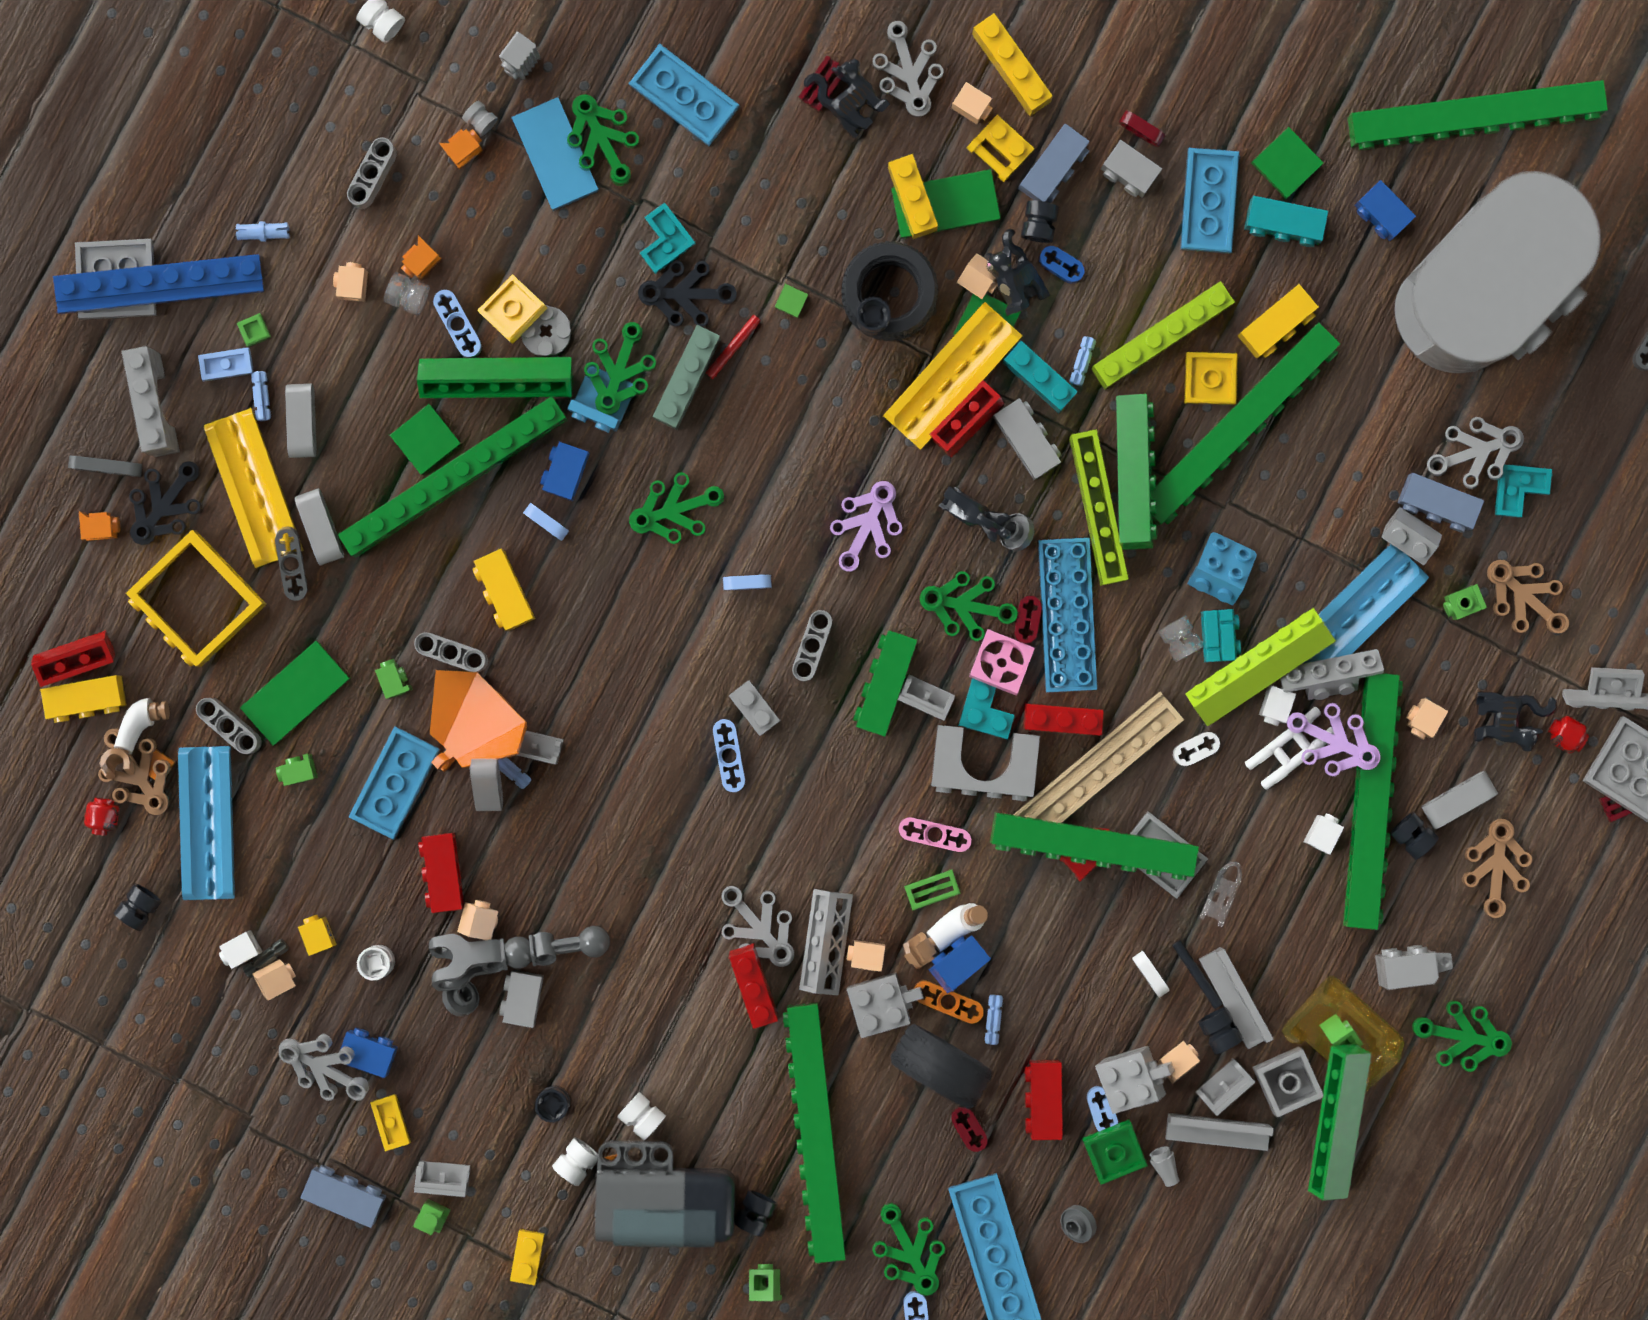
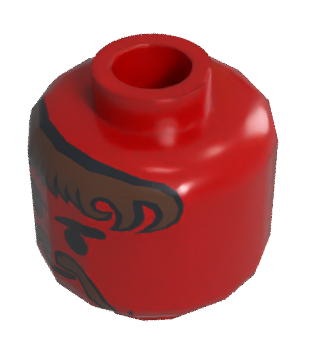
M1565 716L1560 721L1555 719L1548 730L1551 733V743L1569 754L1581 751L1589 738L1586 726L1570 716Z
M94 798V801L87 804L84 825L92 829L91 834L107 836V831H114L117 828L120 808L114 804V800Z

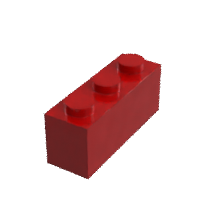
M982 380L929 435L952 458L1004 405L1001 396Z
M105 630L33 655L31 666L40 687L113 663L115 651Z
M1025 704L1023 729L1102 736L1104 710Z
M455 832L422 837V842H419L418 845L420 857L425 859V867L422 868V878L424 883H428L429 892L425 893L426 907L431 908V913L463 909L464 898Z
M754 943L731 950L729 952V960L753 1029L777 1022L778 1013Z
M1029 1060V1067H1025V1082H1029V1092H1025V1108H1030V1118H1025V1132L1030 1133L1031 1140H1062V1063L1060 1060Z

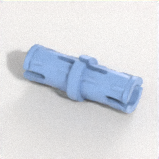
M259 221V224L236 225V230H238L236 231L237 240L260 239L261 242H265L267 239H289V233H287L289 231L288 222L266 224L265 221Z

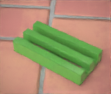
M952 869L904 886L912 910L961 894ZM948 876L950 877V881L913 894L911 892V889ZM953 886L954 890L915 903V898Z

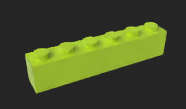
M1220 281L1093 365L1091 370L1106 390L1231 307L1235 302Z
M1097 429L1072 434L1069 439L1100 585L1128 580L1122 547L1119 542V533Z
M1312 608L1185 694L1208 727L1336 640L1320 616Z

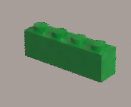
M889 630L887 635L881 634L877 646L878 649H881L879 659L873 658L869 670L873 677L871 683L865 682L861 694L865 701L863 707L857 706L853 721L857 722L856 727L885 737L917 643L916 639Z

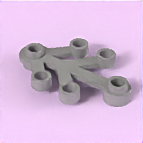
M894 21L888 26L887 36L890 41L896 43L902 68L888 61L886 55L881 53L874 56L873 67L877 70H884L907 83L909 92L896 87L891 78H884L880 82V91L883 94H890L905 102L906 109L911 115L921 117L929 112L931 108L929 94L937 80L942 78L944 71L939 64L931 65L928 70L929 77L920 90L917 79L930 56L935 54L936 43L933 40H925L922 43L920 55L915 64L912 65L905 40L908 32L907 26L901 21ZM895 27H900L902 29V33L896 35L893 33V29ZM931 44L934 49L931 52H927L924 46ZM878 58H883L885 64L878 66L875 61ZM937 68L941 73L939 76H933L931 70ZM885 82L891 83L892 88L890 90L883 89L882 85ZM917 99L922 100L923 106L916 107L914 101Z
M1474 417L1470 421V430L1473 433L1484 432L1496 438L1485 442L1461 432L1456 426H1450L1445 432L1446 439L1453 443L1458 441L1472 448L1448 457L1439 454L1431 456L1427 462L1428 471L1434 476H1442L1449 467L1476 458L1469 473L1463 478L1464 486L1468 489H1474L1478 486L1479 474L1490 452L1500 449L1495 463L1490 465L1487 471L1490 479L1498 480L1503 475V466L1510 452L1517 451L1523 445V433L1514 426L1500 429L1486 423L1481 417ZM1479 421L1482 423V427L1475 429L1472 426L1473 423ZM1451 430H1455L1458 432V436L1450 438L1448 433ZM1510 435L1516 438V441L1512 444L1506 442V438ZM1434 463H1441L1443 465L1442 469L1434 470ZM1498 468L1500 474L1498 476L1491 475V469ZM1474 477L1476 482L1473 485H1469L1466 483V479Z
M736 886L726 887L722 892V901L727 906H734L752 928L735 927L733 924H726L722 928V936L725 939H733L734 937L762 939L769 948L755 947L758 957L770 958L771 962L779 967L789 965L794 958V949L787 943L789 924L792 921L791 913L787 910H782L777 914V922L780 924L777 941L770 933L772 905L776 899L775 894L771 891H765L761 894L762 915L760 921L742 900L741 890ZM730 891H734L737 894V898L733 901L727 897ZM765 894L772 895L773 900L771 903L763 901ZM782 913L789 915L788 922L783 923L780 921L779 917ZM732 927L734 934L727 936L724 932L725 928ZM743 943V944H741V945L739 946V948H740V947L747 946V945H750V944H749V943ZM779 949L786 951L787 955L785 958L777 956Z
M322 1034L317 1040L299 1043L294 1039L282 1041L279 1046V1057L285 1063L292 1064L298 1076V1084L301 1087L310 1088L316 1079L321 1097L330 1101L335 1097L338 1089L334 1084L328 1082L326 1077L328 1076L345 1085L347 1095L353 1100H362L368 1093L369 1084L365 1078H352L330 1066L339 1063L349 1064L355 1056L354 1051L350 1047H342L338 1053L313 1057L308 1053L317 1050L320 1052L328 1051L332 1045V1039L328 1035ZM304 1064L310 1066L312 1072L306 1071Z

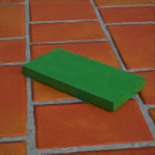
M991 169L923 182L938 224V229L935 232L1000 220ZM895 187L891 188L900 238L912 237Z
M315 641L244 703L240 709L268 741L275 746L351 678L322 645Z

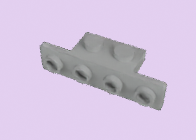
M1375 649L1301 664L1281 677L1280 681L1285 693L1306 689L1308 700H1323L1332 695H1348L1357 691L1359 678L1382 674L1384 667L1379 651Z
M1591 668L1588 690L1563 689L1562 692L1565 703L1575 708L1595 706L1599 709L1619 707L1624 710H1633L1634 708L1648 710V693H1641L1645 675L1643 670Z

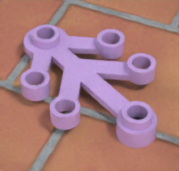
M887 481L877 482L872 487L871 493L856 498L847 497L842 501V509L846 513L854 512L856 507L873 503L869 512L843 521L835 520L830 525L831 532L837 536L842 535L845 530L861 525L849 551L842 553L839 558V565L844 571L851 572L858 567V554L870 530L876 544V555L879 558L889 556L891 549L885 542L877 516L883 508L888 521L887 532L892 536L901 533L902 525L897 521L892 502L896 497V490L891 483ZM882 489L888 492V496L885 499L880 498L878 492ZM848 500L854 503V507L851 510H847L844 507V503ZM835 523H840L843 526L841 532L833 530ZM893 523L899 525V531L896 533L891 532L889 528ZM880 546L887 547L888 553L886 555L879 554L878 548ZM847 557H851L854 560V564L850 567L844 564V559Z
M1328 704L1324 709V714L1329 718L1335 735L1307 722L1306 716L1302 713H1293L1288 717L1287 727L1290 731L1294 733H1301L1303 731L1330 744L1316 750H1305L1301 756L1305 764L1311 765L1318 759L1344 751L1353 756L1339 762H1327L1325 772L1328 775L1336 776L1340 771L1357 765L1365 770L1373 769L1378 765L1380 761L1379 750L1375 746L1368 744L1362 728L1363 719L1361 716L1352 715L1347 721L1348 727L1354 731L1358 746L1348 742L1339 717L1340 708L1336 704ZM1330 706H1334L1337 709L1335 716L1328 715L1327 709ZM1355 717L1360 720V725L1356 728L1351 726L1350 723L1351 719ZM1295 718L1302 720L1301 727L1296 728L1293 726L1292 722ZM1307 752L1314 754L1312 762L1305 760L1304 756ZM1365 752L1372 754L1371 761L1366 762L1363 760L1362 756ZM1329 764L1337 765L1338 769L1335 773L1328 771Z

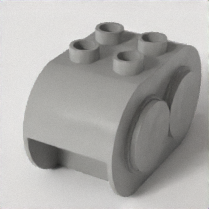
M1537 172L1514 175L1503 181L1489 194L1479 200L1413 270L1398 290L1394 309L1396 324L1402 339L1411 352L1427 365L1449 373L1477 371L1509 354H1512L1517 360L1522 358L1527 352L1531 354L1552 332L1543 324V321L1548 318L1554 323L1562 314L1566 316L1587 294L1578 284L1592 269L1599 249V227L1588 201L1577 189L1562 179Z

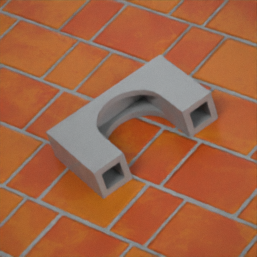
M148 346L122 351L141 452L153 457L179 453L175 427L167 423L158 394L157 380L165 378L160 353Z
M937 725L931 786L936 787V792L951 793V789L954 788L962 789L961 794L976 796L977 791L987 792V797L1001 799L1002 794L1012 795V800L1027 801V796H1034L1040 736L1013 733L1010 762L1006 771L994 780L980 781L971 777L965 771L961 762L964 728Z

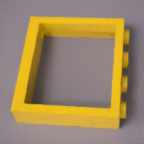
M191 530L126 592L131 598L128 601L130 605L138 612L142 610L148 616L146 618L148 624L155 630L159 628L165 634L163 639L172 648L177 646L183 653L181 658L191 667L193 665L202 667L267 605L195 530ZM191 544L249 603V606L198 655L140 595Z

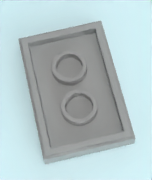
M1148 811L1130 833L1132 835L1189 844ZM1199 851L1194 876L1208 860ZM1138 868L1144 874H1146L1147 869ZM1162 872L1161 876L1146 874L1176 899L1194 878L1187 876L1186 880L1171 878L1172 873Z

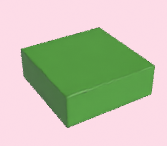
M785 284L775 308L798 318L808 294Z
M260 313L237 323L247 347L271 338Z

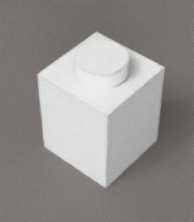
M1268 686L1259 715L1265 717L1264 722L1278 726L1279 722L1287 723L1296 694L1292 692L1285 693L1283 689Z
M1326 813L1324 817L1317 815L1304 842L1326 854H1331L1344 827L1338 824L1339 819Z
M251 930L219 946L222 951L219 955L226 966L229 965L231 969L262 953Z

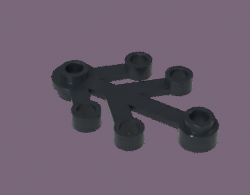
M673 261L670 263L669 269L656 281L649 280L642 283L638 290V296L643 304L647 306L656 305L668 318L669 324L673 327L681 326L684 319L682 314L674 311L664 299H675L693 318L696 326L705 327L709 322L708 315L700 311L689 299L719 300L720 303L729 305L736 300L737 292L735 287L729 283L721 284L718 289H689L700 277H706L709 274V265L704 261L697 262L694 270L675 288H664L674 277H680L684 273V265L680 261ZM676 264L681 266L679 273L672 271V267ZM705 265L707 267L706 272L699 273L697 271L698 266ZM649 289H653L656 292L653 298L646 296V292ZM726 290L732 293L729 299L722 297V293ZM673 315L680 316L679 323H672L671 318ZM699 315H703L706 321L703 324H699L696 318Z
M187 461L180 465L178 478L163 498L160 488L161 473L156 469H148L145 472L144 478L149 483L153 511L146 518L144 507L146 500L145 492L140 489H134L130 492L129 499L134 503L136 522L130 529V535L135 543L148 545L158 535L172 533L182 535L187 529L186 523L179 519L173 520L170 524H156L161 517L185 513L196 515L200 513L202 505L196 499H189L186 503L171 505L188 482H195L200 477L201 470L196 463ZM187 467L192 468L190 476H186L184 473ZM151 472L157 474L155 481H150L149 479ZM140 492L142 498L136 502L134 494ZM192 502H196L197 510L192 512L189 506ZM180 522L182 524L181 531L176 532L174 530V525ZM141 528H145L147 531L144 537L139 536Z

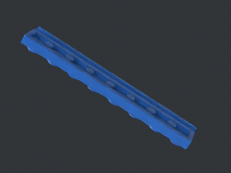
M259 254L53 276L58 314L264 292Z

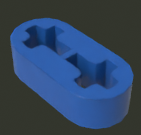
M1048 246L1042 250L1039 259L1044 269L1070 284L1077 283L1082 279L1084 266L1080 261L1055 246ZM1052 252L1056 253L1055 259L1061 262V264L1059 265L1055 262L1047 264V257L1044 255H1050ZM1066 265L1069 268H1072L1073 265L1077 266L1076 272L1079 273V276L1073 275L1070 278L1067 276L1069 271L1062 266Z

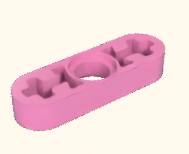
M912 817L903 819L899 824L900 835L909 841L957 852L966 851L971 845V836L964 829ZM909 822H914L915 828L922 829L921 824H927L923 832L924 840L918 839L920 833L912 832L911 836H907V831L903 830V826L908 825ZM933 827L940 828L942 838L938 842L930 841L927 835L929 829ZM946 830H952L950 836L958 837L959 833H963V838L967 839L966 844H961L959 848L956 847V842L948 840L949 845H943L947 836Z

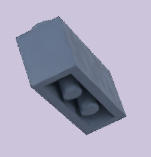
M1064 124L1023 179L1018 189L1033 200L1052 203L1060 192L1056 189L1061 181L1066 183L1074 173V170L1071 169L1076 161L1081 163L1089 153L1086 147L1090 141L1067 124Z
M1411 473L1406 479L1397 503L1404 505L1402 509L1413 514H1417L1418 511L1427 514L1426 519L1435 523H1441V521L1450 523L1451 529L1464 533L1465 530L1469 531L1474 528L1484 500Z
M316 1166L311 1171L300 1198L371 1228L375 1224L386 1198V1195L381 1194L382 1190L372 1185L362 1186L358 1184L359 1180L349 1175H344V1177L334 1174L335 1170L328 1166Z

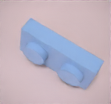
M250 348L198 355L202 381L248 375L254 372Z

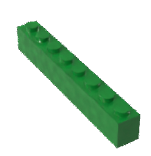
M998 812L994 814L990 843L996 844L995 849L1010 851L1011 847L1020 848V853L1035 856L1036 851L1046 853V858L1061 860V855L1071 857V862L1086 864V859L1096 861V866L1111 868V864L1121 865V870L1136 872L1137 868L1147 869L1146 874L1161 876L1162 872L1172 873L1171 878L1186 880L1187 876L1194 877L1199 849L1198 846Z

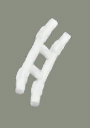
M1317 707L1312 708L1305 714L1307 722L1312 723L1321 715V712ZM1299 719L1293 726L1296 728L1301 727L1302 720ZM1329 727L1326 730L1327 732L1335 735L1332 727ZM1287 729L1248 759L1245 764L1248 769L1252 770L1272 754L1275 755L1283 766L1261 781L1263 788L1268 790L1303 763L1301 756L1305 750H1316L1322 748L1327 743L1318 738L1310 743L1302 732L1294 733ZM1293 738L1302 750L1290 759L1281 747ZM1307 752L1304 756L1305 760L1312 756L1313 753Z

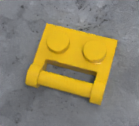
M998 115L967 146L971 153L975 152L999 174L998 178L1003 182L1013 174L1035 149ZM986 140L1010 162L1009 166L1005 167L981 144Z

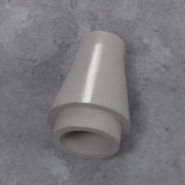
M1167 1146L1152 1151L1150 1153V1163L1164 1181L1165 1186L1170 1187L1179 1183L1174 1152L1170 1151Z

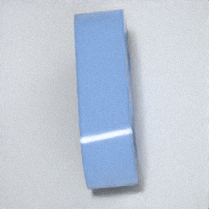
M531 503L523 512L561 541L569 532V530Z
M771 575L723 577L724 590L772 588Z
M1094 1086L1087 1093V1102L1094 1125L1098 1131L1105 1129L1104 1126H1099V1123L1103 1121L1101 1113L1105 1112L1108 1119H1113L1110 1127L1118 1124L1116 1113L1112 1114L1106 1095L1102 1099L1104 1108L1099 1109L1097 1102H1092L1095 1092L1099 1091L1101 1095H1105L1103 1087Z

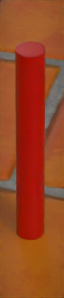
M752 315L705 372L706 375L711 379L715 378L761 322L758 317Z

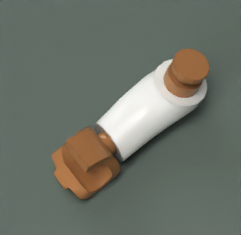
M150 698L141 699L132 704L127 710L118 731L114 748L107 750L100 760L102 773L108 780L115 777V768L120 763H124V770L129 775H135L134 762L128 755L132 754L136 742L144 729L148 726H153L154 722L159 721L161 717L163 720L169 719L170 710L167 701H162L161 705H159L158 702H152Z
M965 904L956 907L926 932L929 938L921 932L904 943L903 947L906 953L904 957L909 964H913L916 969H920L938 956V952L935 949L942 952L961 936L979 930L987 920L988 913L986 909L976 904Z

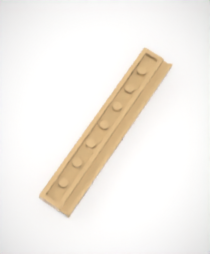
M1158 692L1013 815L1062 823L1184 719L1163 694Z

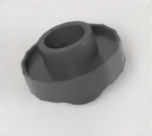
M1015 513L1010 515V519L1004 522L1002 526L1011 532V538L1008 540L1003 539L1001 536L999 538L1002 545L1007 549L1021 551L1029 546L1033 539L1034 524L1029 517Z
M469 981L462 989L443 991L442 999L446 1009L451 1014L464 1017L474 1012L478 1007L479 993L476 987Z
M1073 1205L1068 1207L1061 1215V1227L1065 1235L1077 1243H1084L1095 1235L1097 1229L1096 1221L1092 1213L1080 1205Z

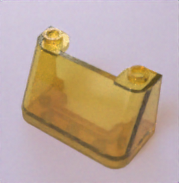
M1329 976L1286 1022L1282 1032L1286 1039L1293 1044H1302L1306 1041L1329 1061L1330 1049L1333 1045L1319 1025L1337 1014L1342 1022L1347 1020L1363 1043L1360 1047L1371 1053L1366 1093L1400 1061L1404 1040L1392 1026L1339 979Z

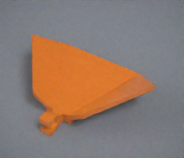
M436 670L430 735L447 750L435 757L431 763L437 769L445 772L455 760L458 761L462 768L470 767L471 759L499 760L518 755L527 729V722L513 709V706L478 672Z

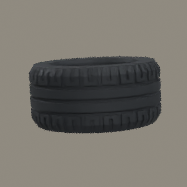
M882 241L864 248L850 261L842 280V303L849 320L861 333L866 334L858 327L856 318L857 309L860 303L864 301L861 295L863 281L872 270L884 265H895L904 268L910 273L918 286V298L916 304L908 313L898 318H890L887 328L882 333L866 335L880 341H899L916 334L930 320L937 304L938 280L930 261L921 252H918L919 250L902 242L885 241L883 243Z
M916 1024L907 1027L904 1032L905 1035L901 1037V1042H898L896 1050L891 1055V1063L908 1076L966 1109L975 1107L978 1098L980 1099L983 1094L982 1091L986 1089L987 1083L992 1078V1070Z

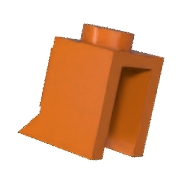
M461 129L448 140L449 143H439L459 169L483 151L479 145L482 140L473 129L471 131L467 129L463 131Z
M418 235V245L414 244L402 256L404 258L402 261L404 265L401 269L411 279L416 276L421 280L441 258Z
M79 511L81 540L92 541L117 538V532H120V520L118 517L111 516V513L108 512L89 513L87 515L85 512Z

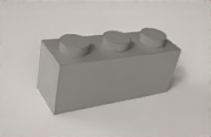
M1019 398L994 414L993 419L1032 479L1036 480L1061 463L1059 458L1062 455L1054 443L1050 445L1045 438L1048 433L1040 422L1038 424L1035 423L1031 416L1034 412L1028 402L1022 403Z

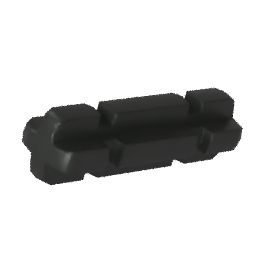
M284 940L276 941L272 944V948H267L255 957L253 962L246 964L242 968L244 973L249 978L254 977L252 973L268 966L278 958V955L281 956L288 951L289 947Z

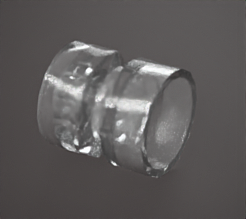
M395 272L387 286L384 302L397 308L402 305L404 311L418 316L426 303L430 286L417 280L412 283L410 277Z
M1187 615L1158 631L1163 642L1170 644L1169 652L1175 662L1204 646L1198 634L1191 632L1193 626ZM1179 638H1183L1184 644L1179 640Z

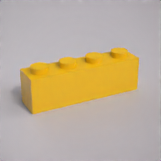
M995 13L973 28L972 35L1029 116H1032L1051 102L1052 94Z

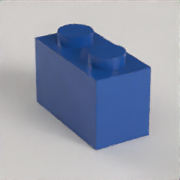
M1381 180L1355 204L1358 208L1356 210L1358 215L1365 221L1369 220L1375 226V232L1382 239L1387 238L1389 241L1416 217Z
M559 442L557 447L553 446L549 456V460L552 461L549 471L545 470L541 478L540 484L544 485L542 490L574 501L590 453Z
M972 935L966 939L961 936L951 944L953 950L947 955L944 952L940 953L932 960L934 965L928 969L947 994L956 989L991 960Z
M360 1028L346 1032L341 1048L350 1047L355 1053L352 1061L346 1065L382 1078L387 1077L398 1046L392 1045L393 1040L379 1036L378 1039L368 1036V1031Z

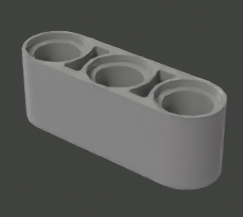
M377 138L373 141L348 188L347 197L358 209L370 207L396 159V149L387 138ZM389 146L390 151L385 157L378 156L380 147ZM369 169H378V174L374 179L366 178V173ZM364 190L366 191L365 199L361 202L355 201L354 196L356 192Z
M287 384L285 398L289 458L315 457L316 422L313 384Z
M317 488L296 496L295 502L318 564L321 566L343 558L344 552L321 490Z
M815 611L808 621L792 669L793 675L800 681L810 680L816 672L832 626L831 616L826 611ZM817 615H824L828 619V625L824 629H818L814 626L813 620ZM816 639L819 642L820 648L816 653L807 652L805 649L807 640ZM800 663H808L811 666L809 676L801 677L797 674V666Z
M426 632L419 634L415 639V649L424 656L471 672H481L488 665L487 655L483 651ZM430 637L434 643L433 648L426 652L422 649L421 642L424 638ZM453 645L457 648L458 653L456 658L449 660L445 655V650L448 646ZM477 653L480 655L482 662L479 667L473 668L469 664V658Z
M204 698L197 703L196 713L199 718L238 752L252 754L260 749L262 741L258 733L216 698ZM208 702L213 703L215 706V712L212 716L206 715L204 707ZM227 719H231L234 722V729L231 733H227L223 727ZM247 735L251 736L254 741L252 748L249 750L245 749L242 744L244 737Z
M471 759L470 776L476 811H502L503 791L498 759Z
M1482 771L1425 803L1422 809L1432 827L1437 829L1493 798L1498 792L1486 771Z

